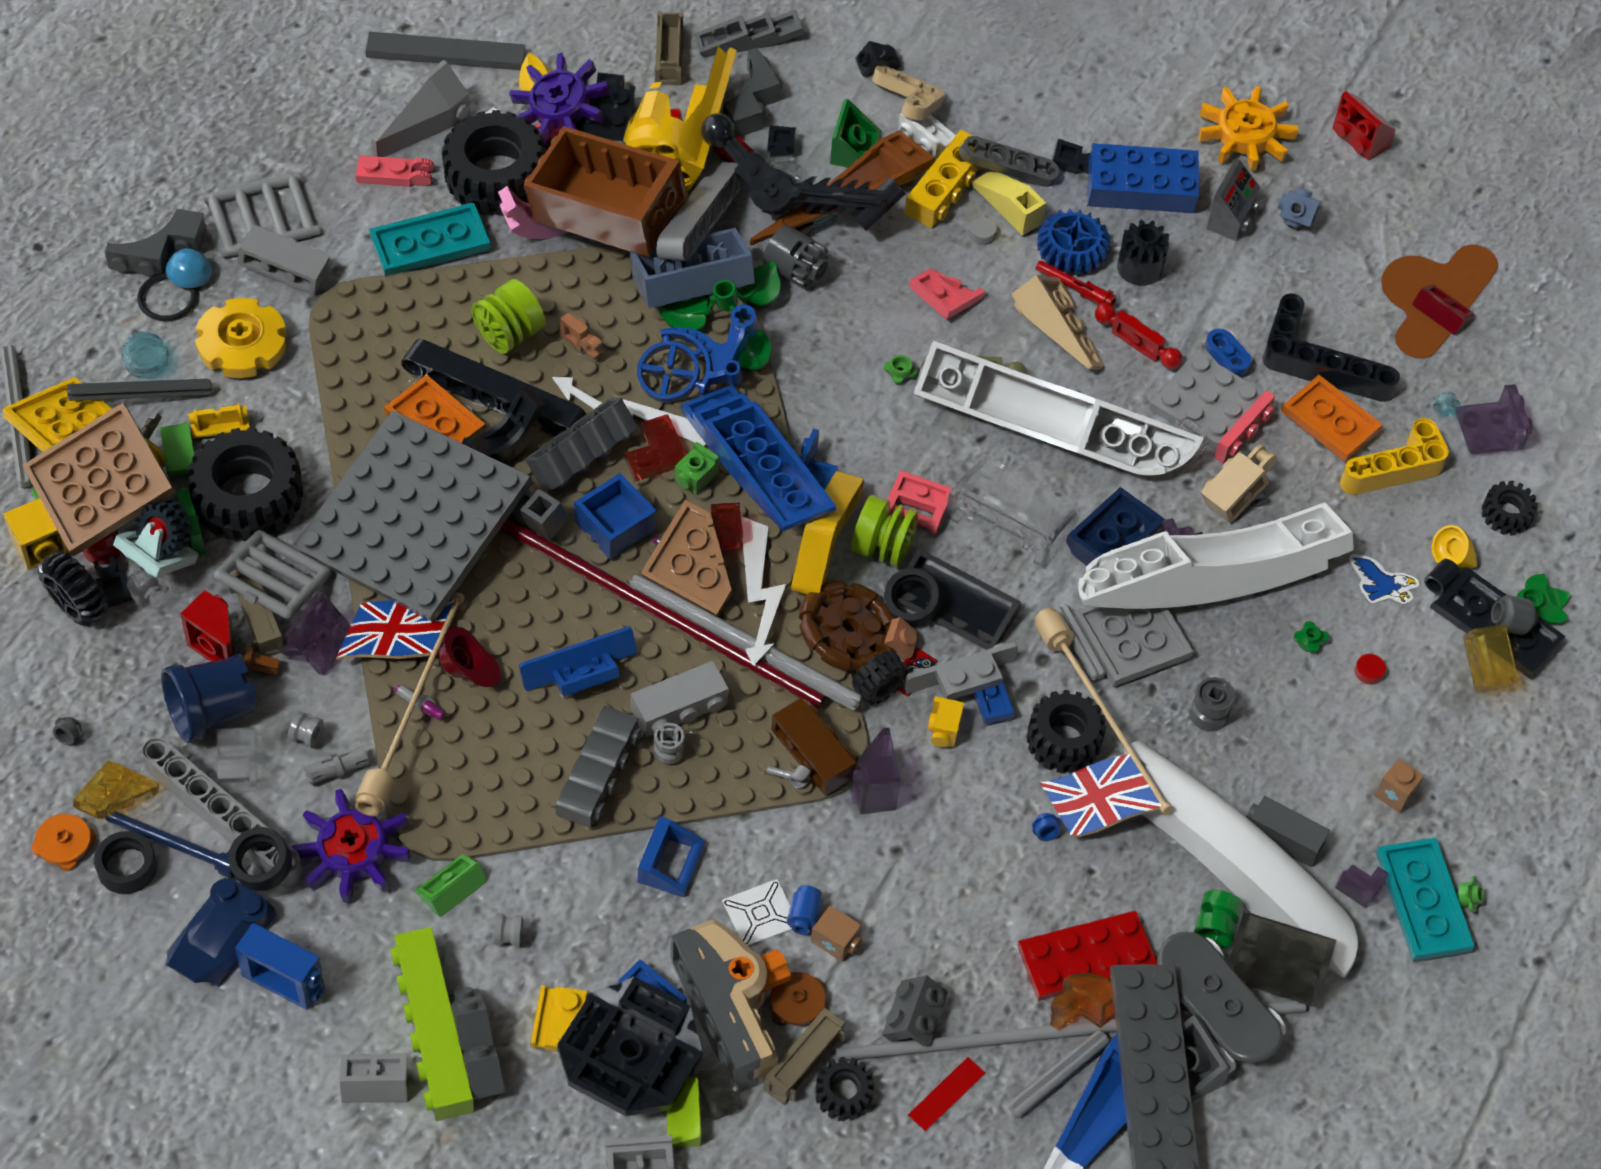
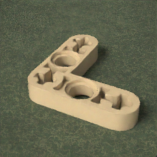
M876 66L872 78L875 84L907 97L901 110L902 115L913 120H923L941 107L945 92L942 89L886 66Z

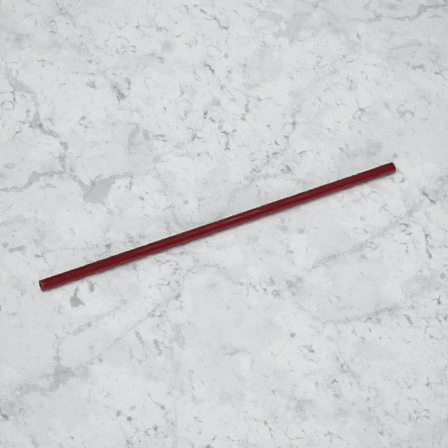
M507 518L500 528L504 533L798 698L802 697L814 707L819 709L826 697L824 694L761 659L753 666L745 650L515 521Z

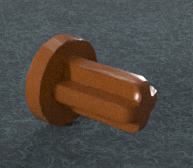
M247 646L245 656L238 654L246 665L247 670L272 676L277 675L280 666L278 658L252 653L253 647Z

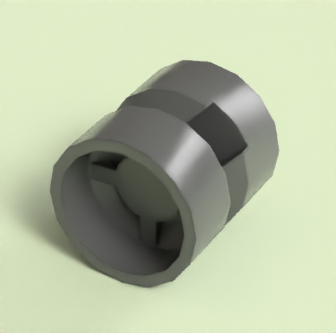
M1209 677L1201 681L1197 687L1190 710L1191 720L1195 726L1201 730L1211 732L1218 731L1226 725L1235 699L1234 688L1229 682L1218 677Z

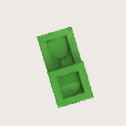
M189 422L160 427L163 451L167 459L168 477L188 474V467L192 463V457L194 456Z

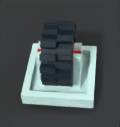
M171 499L152 503L148 507H144L142 509L144 513L139 514L138 518L140 519L135 521V526L140 528L116 535L113 544L127 558L135 561L148 574L156 578L195 564L199 555L188 546L189 543L187 542L192 538V535L188 532L193 530L192 525L187 524V521L191 520L190 516H184L186 509L184 507L178 508L180 503L172 502Z

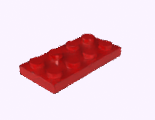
M1136 910L1019 940L1017 945L1038 1001L1111 982L1110 968L1113 965H1158Z

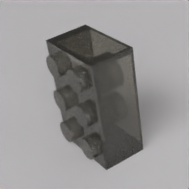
M1244 911L1229 965L1249 987L1288 998L1301 1004L1317 1007L1337 940Z

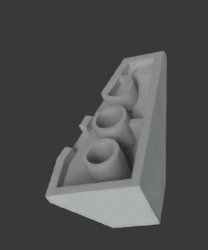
M443 60L429 71L420 81L423 86L414 97L409 94L404 100L406 104L399 115L393 114L372 138L374 156L385 157L454 126L459 120H463L470 112L469 94L448 62Z

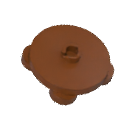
M792 972L790 973L791 980L771 989L770 1006L772 1009V1021L779 1026L786 1024L795 1026L807 1024L809 1026L825 1007L826 995L823 983L820 979L809 974Z

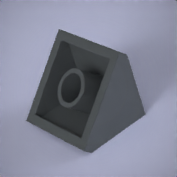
M1197 1014L1192 1015L1182 1024L1191 1102L1223 1087L1231 1069Z

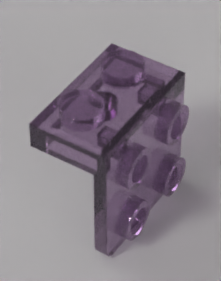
M1516 384L1505 385L1498 402L1464 405L1457 408L1456 416L1468 451L1471 454L1524 449L1528 437L1533 431V423L1531 418L1527 417L1524 409V398L1522 395H1519Z

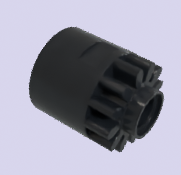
M1140 220L1138 227L1134 223H1130L1129 230H1124L1117 261V270L1125 281L1133 285L1147 286L1161 278L1170 237L1168 233L1163 234L1164 226L1157 228L1154 221L1145 224L1144 220Z

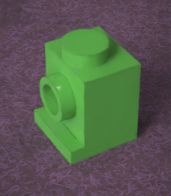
M696 442L693 445V449L675 465L674 480L683 489H689L697 495L719 473V456L699 442Z

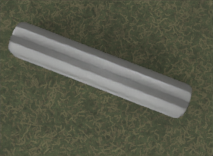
M1069 605L1058 607L1056 611L1062 614L1074 633L1071 645L1089 677L1093 681L1103 679L1106 669Z

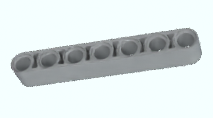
M715 162L660 234L656 247L657 256L660 260L688 261L744 184L743 178L734 170L738 166L737 163Z
M155 737L143 744L142 755L148 773L228 842L233 843L241 834L238 832L240 829L268 828L166 740ZM157 755H163L162 757H160V758H158V759H152L153 757H155V756H157ZM179 773L184 774L181 777H173L174 775ZM201 791L206 792L203 795H195L196 793ZM220 810H228L223 814H216ZM259 843L252 846L245 853V856L265 873L269 872L278 860L277 849L269 843ZM290 845L288 847L292 855V866L294 867L290 869L287 878L279 884L282 887L288 888L299 884L303 876L299 854ZM263 847H271L268 851H259Z

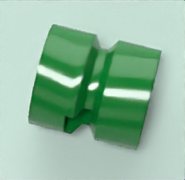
M1209 890L1205 892L1199 910L1200 915H1198L1193 933L1212 939L1220 949L1232 946L1237 929L1235 923H1238L1243 907L1242 901L1232 893L1223 890Z

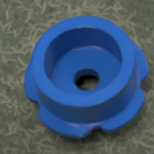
M1042 813L1033 821L1032 832L1042 841L1053 840L1061 832V820L1054 814Z

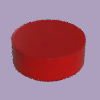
M1364 654L1357 660L1354 669L1355 675L1363 683L1376 684L1382 680L1386 671V665L1379 656Z

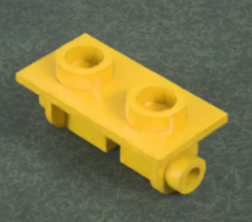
M240 403L234 406L220 407V410L215 411L214 408L198 411L194 409V412L188 413L192 439L215 436L222 432L228 434L231 433V429L240 428V431H247V428H250L247 406H240Z

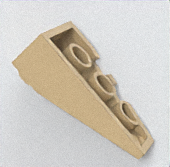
M1035 275L1011 294L1016 301L1014 303L1015 308L1021 315L1030 320L1086 368L1100 370L1104 367L1093 342L1082 333L1085 325L1082 319L1074 315L1072 310L1076 308V305L1060 278Z

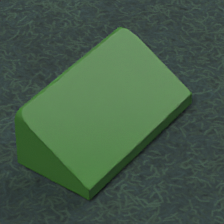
M462 854L419 886L415 892L435 914L441 917L485 884L487 877L478 862Z

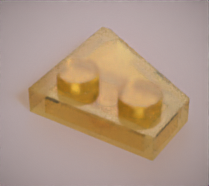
M107 760L74 797L73 807L100 820L112 815L118 809H125L134 805L135 799L147 793L151 797L159 792V783Z

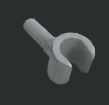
M799 765L794 772L768 766L766 770L768 774L789 780L797 789L805 787L811 780V777L808 776L810 770L803 765Z

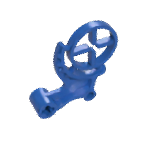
M744 304L736 306L732 310V322L728 339L723 344H718L706 334L691 328L672 327L661 329L660 333L663 342L648 348L638 363L637 376L643 391L654 400L668 403L684 399L693 392L695 387L699 388V394L705 395L712 384L729 383L733 386H739L744 379L740 364L738 363L739 358L746 348L749 338L754 337L759 330L754 309ZM670 338H676L687 341L694 345L697 349L692 351L689 347L682 343L670 341ZM666 349H670L667 359V366L670 370L674 367L677 350L686 353L694 362V371L676 368L672 370L674 377L692 379L683 390L674 394H668L671 379L668 374H665L664 367L646 364L651 356ZM703 354L706 360V373L703 382L699 381L700 367L697 357ZM643 372L664 375L660 394L646 386L643 381Z

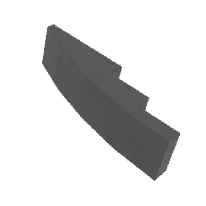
M796 9L772 19L769 12L744 21L741 15L694 33L701 56L716 55L718 46L725 53L729 47L737 50V52L778 44L805 35Z

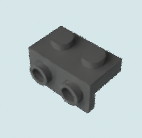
M927 975L901 980L896 989V997L891 1011L886 1017L882 1036L890 1042L913 1038L922 1046H929L948 994L947 990Z

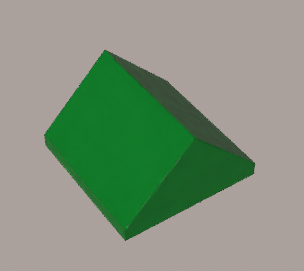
M848 98L843 100L832 137L830 164L847 168L877 143L881 135V130Z

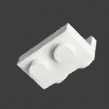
M902 113L899 114L898 131L904 132L934 156L935 161L956 136L932 115L927 116L923 120H913L905 117Z

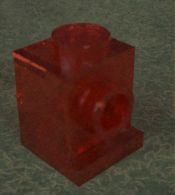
M740 502L711 504L710 513L720 549L732 550L734 548H742L743 530Z

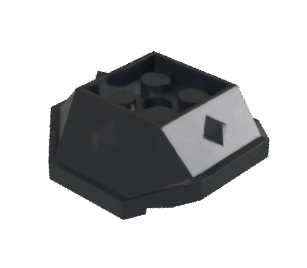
M635 976L623 980L620 984L607 986L591 992L557 1044V1051L568 1086L624 1116L671 1110L703 1057L691 1006ZM627 1050H633L638 1054L634 1057H626L622 1053Z

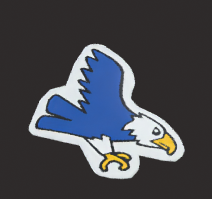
M1358 554L1349 556L1354 570L1361 578L1359 583L1360 589L1370 603L1374 604L1389 598L1402 604L1413 600V595L1409 590L1419 586V581L1416 578L1404 573L1386 572L1378 561L1368 556Z

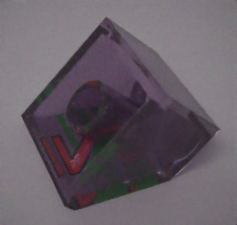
M889 727L883 728L858 758L857 770L852 772L854 785L850 787L851 799L853 804L858 803L860 815L896 810L901 780Z

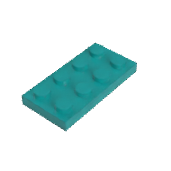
M474 202L369 229V236L385 277L491 250L489 238Z
M1437 838L1379 846L1375 853L1412 962L1472 952L1475 946Z

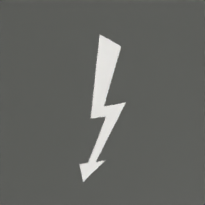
M552 377L568 401L571 393L593 409L602 404L600 401L573 387V378ZM623 399L632 417L634 414L694 443L699 442L703 446L706 444L687 418Z
M740 516L748 602L766 599L755 647L745 649L754 666L773 646V644L764 645L786 584L761 589L768 526Z

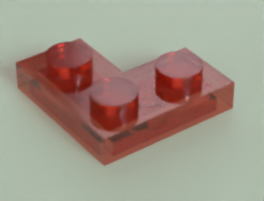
M668 414L641 422V429L649 446L625 453V461L635 482L674 470L675 465L687 455Z

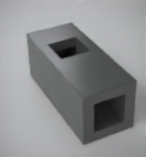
M1265 795L1259 805L1253 803L1246 816L1291 857L1310 867L1314 864L1330 832L1328 828Z

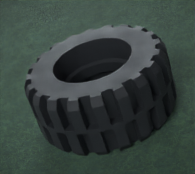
M492 110V113L486 114L485 111L478 112L475 117L470 115L464 118L462 124L457 123L451 129L452 133L447 134L444 146L442 147L445 182L455 200L462 205L474 202L476 209L481 210L483 214H490V212H497V215L503 214L500 208L502 200L498 192L508 187L522 201L529 203L524 189L525 180L536 168L539 158L546 153L544 140L539 134V130L533 124H529V121L521 116L517 118L516 114L508 111L506 114H503L500 110ZM491 155H504L516 160L511 165L497 170L482 169L474 165L478 160Z
M240 428L231 429V433L224 434L222 432L215 435V440L211 441L209 439L201 446L202 451L197 450L187 472L189 492L199 521L204 527H210L212 533L221 536L223 533L226 539L236 540L237 537L242 538L243 541H247L258 530L267 534L272 531L277 533L284 528L283 523L289 524L295 517L294 512L300 509L303 485L299 461L296 459V454L292 447L287 446V442L281 437L277 436L274 438L273 433L265 430L261 433L256 428H247V431H240ZM254 473L271 480L262 490L249 495H233L221 490V487L229 479L240 474Z

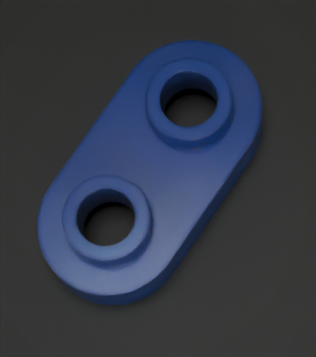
M1224 329L1210 331L1205 343L1208 353L1219 365L1237 376L1245 375L1251 364L1250 354L1229 331Z

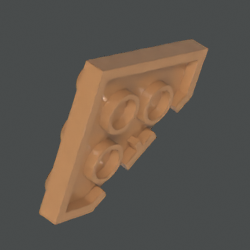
M684 500L640 574L718 617L732 595V589L711 513Z

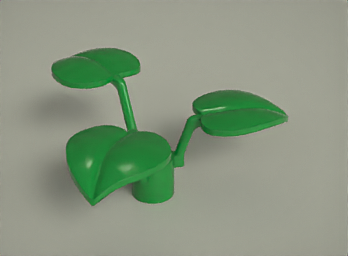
M770 262L754 268L755 283L745 285L739 289L730 280L718 281L713 287L714 296H710L709 306L706 298L699 296L688 301L666 304L658 307V311L670 327H685L698 331L706 325L705 315L711 314L715 304L720 310L730 311L731 313L738 304V298L743 303L750 301L755 306L771 304L778 298L781 291L776 263ZM758 330L754 337L749 338L748 344L738 361L741 369L758 370L768 363L771 356V343L763 331Z

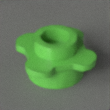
M896 355L890 362L884 364V370L890 373L892 381L897 384L902 383L908 377L913 378L917 374V369L912 367L911 359L905 355Z
M1471 876L1470 882H1462L1458 890L1461 906L1469 907L1471 913H1475L1478 904L1484 901V890L1482 885H1478L1476 876Z

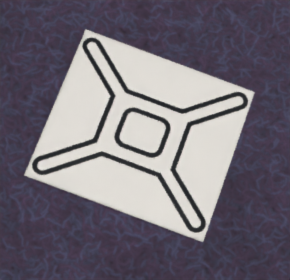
M777 879L722 900L739 937L747 946L792 929L787 924L790 904Z

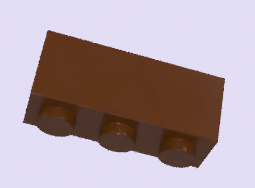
M801 697L772 715V732L798 764L810 770L808 776L811 777V780L824 796L854 778L856 767L854 754L848 748L844 749L839 743L835 731L830 726H825L813 705H808Z

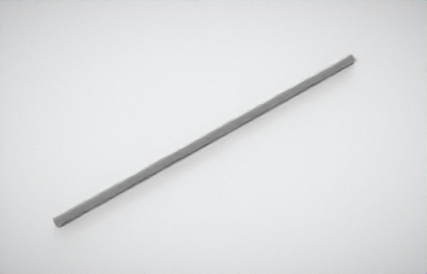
M1305 999L1263 1003L1266 1008L1273 1009L1277 1014L1306 1011ZM1190 1011L1181 1012L1182 1024L1192 1016ZM1115 1019L932 1038L929 1046H922L917 1041L911 1040L836 1048L835 1054L836 1061H839L840 1057H845V1061L851 1060V1058H875L1089 1035L1097 1030H1101L1104 1033L1117 1032Z

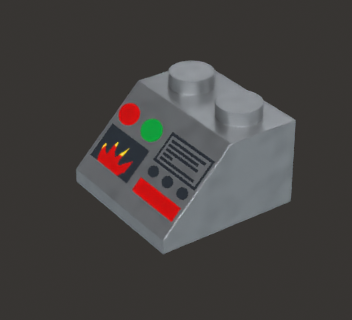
M1237 158L1233 161L1215 193L1206 228L1234 241L1237 240L1241 232L1246 233L1252 219L1249 216L1251 213L1255 215L1261 204V199H1258L1261 187L1242 161Z

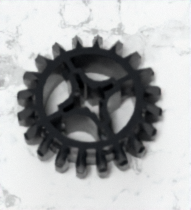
M61 550L56 551L44 558L43 562L38 565L37 573L39 580L43 583V588L48 592V596L53 599L54 604H57L61 612H64L75 623L84 627L89 626L93 622L96 623L100 620L102 615L107 612V600L103 595V590L99 588L98 582L93 579L91 573L85 569L84 565H81L69 553Z

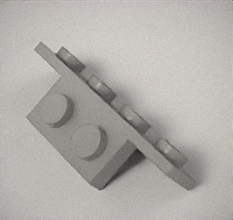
M1016 641L1007 644L999 643L991 649L981 652L973 651L965 657L955 660L947 659L941 661L938 665L926 669L917 668L906 675L904 689L909 694L939 685L944 697L952 700L1001 685L1003 677L997 666L1014 662L1018 652V645Z

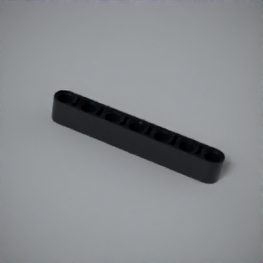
M416 339L401 360L402 367L409 374L420 379L427 374L443 389L504 415L507 413L519 388L529 387L545 404L537 420L541 425L539 430L555 437L587 415L584 409L577 404L424 339Z

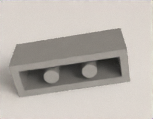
M253 224L239 247L238 264L315 296L329 272L330 256L319 249H312L300 244L295 239L286 238L268 228H262Z
M711 661L631 693V711L635 717L639 718L638 724L645 737L653 735L658 726L664 723L686 724L694 721L700 715L721 710L728 704L729 688L715 663Z

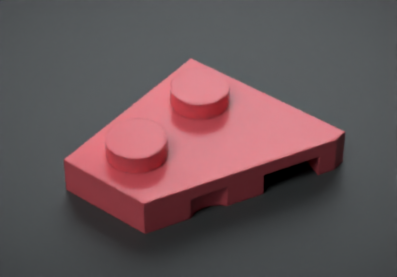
M928 269L912 278L909 284V288L946 320L979 302L985 294L982 288L978 287L975 292L961 286V280L947 277L933 269Z

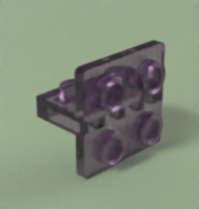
M317 592L286 632L287 644L281 652L287 659L307 660L319 675H325L335 662L351 625L323 592Z

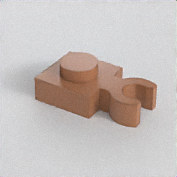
M569 312L560 318L561 336L579 351L584 349L592 359H596L602 354V350L598 348L602 345V341L588 333V327L584 321L576 319Z

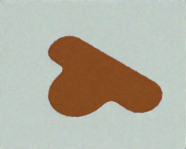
M1470 244L1457 250L1450 261L1445 264H1440L1420 256H1404L1394 260L1386 267L1381 279L1382 289L1387 298L1406 313V319L1395 334L1396 344L1402 352L1414 358L1430 357L1438 351L1450 334L1448 330L1412 305L1421 288L1434 284L1469 309L1496 273L1498 261L1493 252L1486 247Z

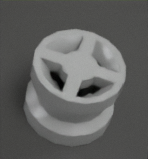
M297 712L290 724L288 739L294 742L300 740L307 747H315L323 731V720L317 717L311 719L308 718L306 713Z
M497 913L494 945H502L504 942H507L513 946L520 947L523 915H515L511 918Z

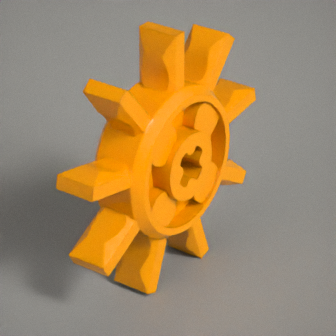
M1228 86L1223 87L1220 97L1226 106L1223 110L1203 102L1199 116L1218 125L1201 127L1198 139L1199 142L1221 140L1224 145L1221 147L1218 162L1220 163L1225 162L1233 152L1246 154L1250 170L1256 171L1259 161L1258 153L1265 150L1281 163L1285 160L1288 149L1274 138L1296 140L1299 126L1277 123V119L1287 114L1289 103L1284 101L1269 109L1266 105L1260 103L1261 87L1256 86L1252 91L1250 100L1238 101Z

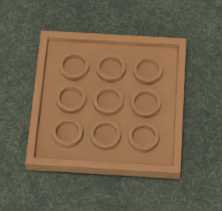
M121 403L22 465L67 549L73 556H76L138 517L139 514H143L142 509L144 507L163 501L176 493L124 403Z

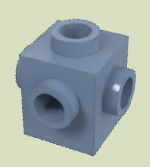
M1297 187L1296 191L1289 190L1288 195L1283 193L1278 209L1281 210L1280 216L1285 218V224L1299 228L1300 224L1312 227L1322 201L1311 197L1313 192ZM1296 203L1302 206L1301 212L1295 210Z

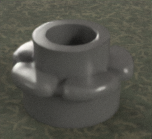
M63 717L55 721L56 726L53 728V734L58 741L71 745L75 741L80 740L83 732L81 724L77 719Z

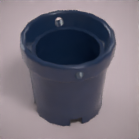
M238 655L189 667L175 664L162 669L161 685L165 703L174 727L185 743L204 739L207 731L252 713L257 709L252 681H247L244 673L248 672L247 667Z

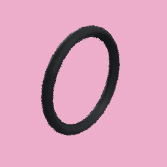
M166 273L155 275L142 284L137 294L139 308L145 315L155 320L171 321L179 319L191 311L195 305L197 292L194 287L189 288L191 299L182 311L172 315L155 314L144 305L143 295L147 287L161 279H168Z

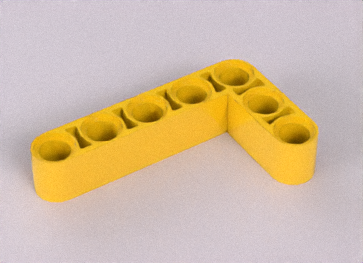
M836 471L824 491L836 505V511L806 522L791 591L808 595L810 592L820 593L822 584L826 583L835 541L860 499L864 478Z

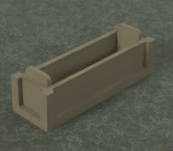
M657 12L655 83L661 82L660 85H681L683 13Z
M238 571L231 573L232 576L265 593L262 585ZM229 588L231 594L237 593L254 637V641L251 642L253 652H259L260 655L269 657L285 652L282 635L273 612L256 602L252 604L244 600L242 594Z
M824 1008L778 1061V1064L765 1076L764 1091L783 1105L786 1104L788 1099L794 1101L796 1098L795 1091L837 1041L841 1043L845 1041L846 1034L842 1031L845 1022Z

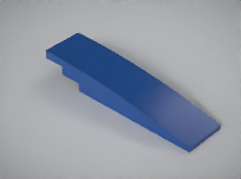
M733 385L681 404L684 416L711 451L719 456V461L783 531L836 511L834 502L756 401L751 403L744 393L739 394Z

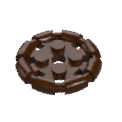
M833 581L822 584L820 593L810 592L804 598L799 611V618L802 620L799 627L811 651L815 650L821 656L820 659L845 672L850 669L860 673L859 669L862 666H866L868 664L867 661L869 659L873 660L878 653L881 655L883 651L888 652L892 650L896 654L893 648L884 644L891 620L895 618L887 609L886 604L878 599L879 594L868 587L857 583L846 585L843 581ZM871 607L876 613L872 615L867 608ZM843 625H850L855 632L846 631ZM879 631H886V635L879 634ZM849 653H856L855 658H850Z

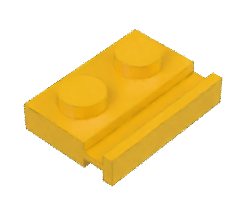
M541 985L531 1038V1049L539 1047L545 1048L547 1051L558 1052V1042L587 999L586 990L555 987L554 989Z

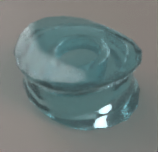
M136 332L128 337L122 346V361L126 370L134 377L143 379L153 378L162 373L168 366V348L165 342L156 334Z

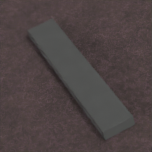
M369 31L365 53L366 57L431 63H440L445 60L448 64L521 70L525 59L526 45Z

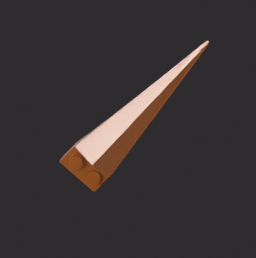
M899 130L880 139L826 186L831 185L838 179H845L840 187H844L853 180H859L854 188H858L867 181H873L868 189L876 190L889 177L900 186L912 181L915 175L929 169L935 162V157ZM807 203L798 210H792L769 227L751 237L750 246L772 238L775 232L785 224L797 228L833 213L838 206H834L825 213H819L824 206L821 204L816 209L808 212L806 209L810 203Z

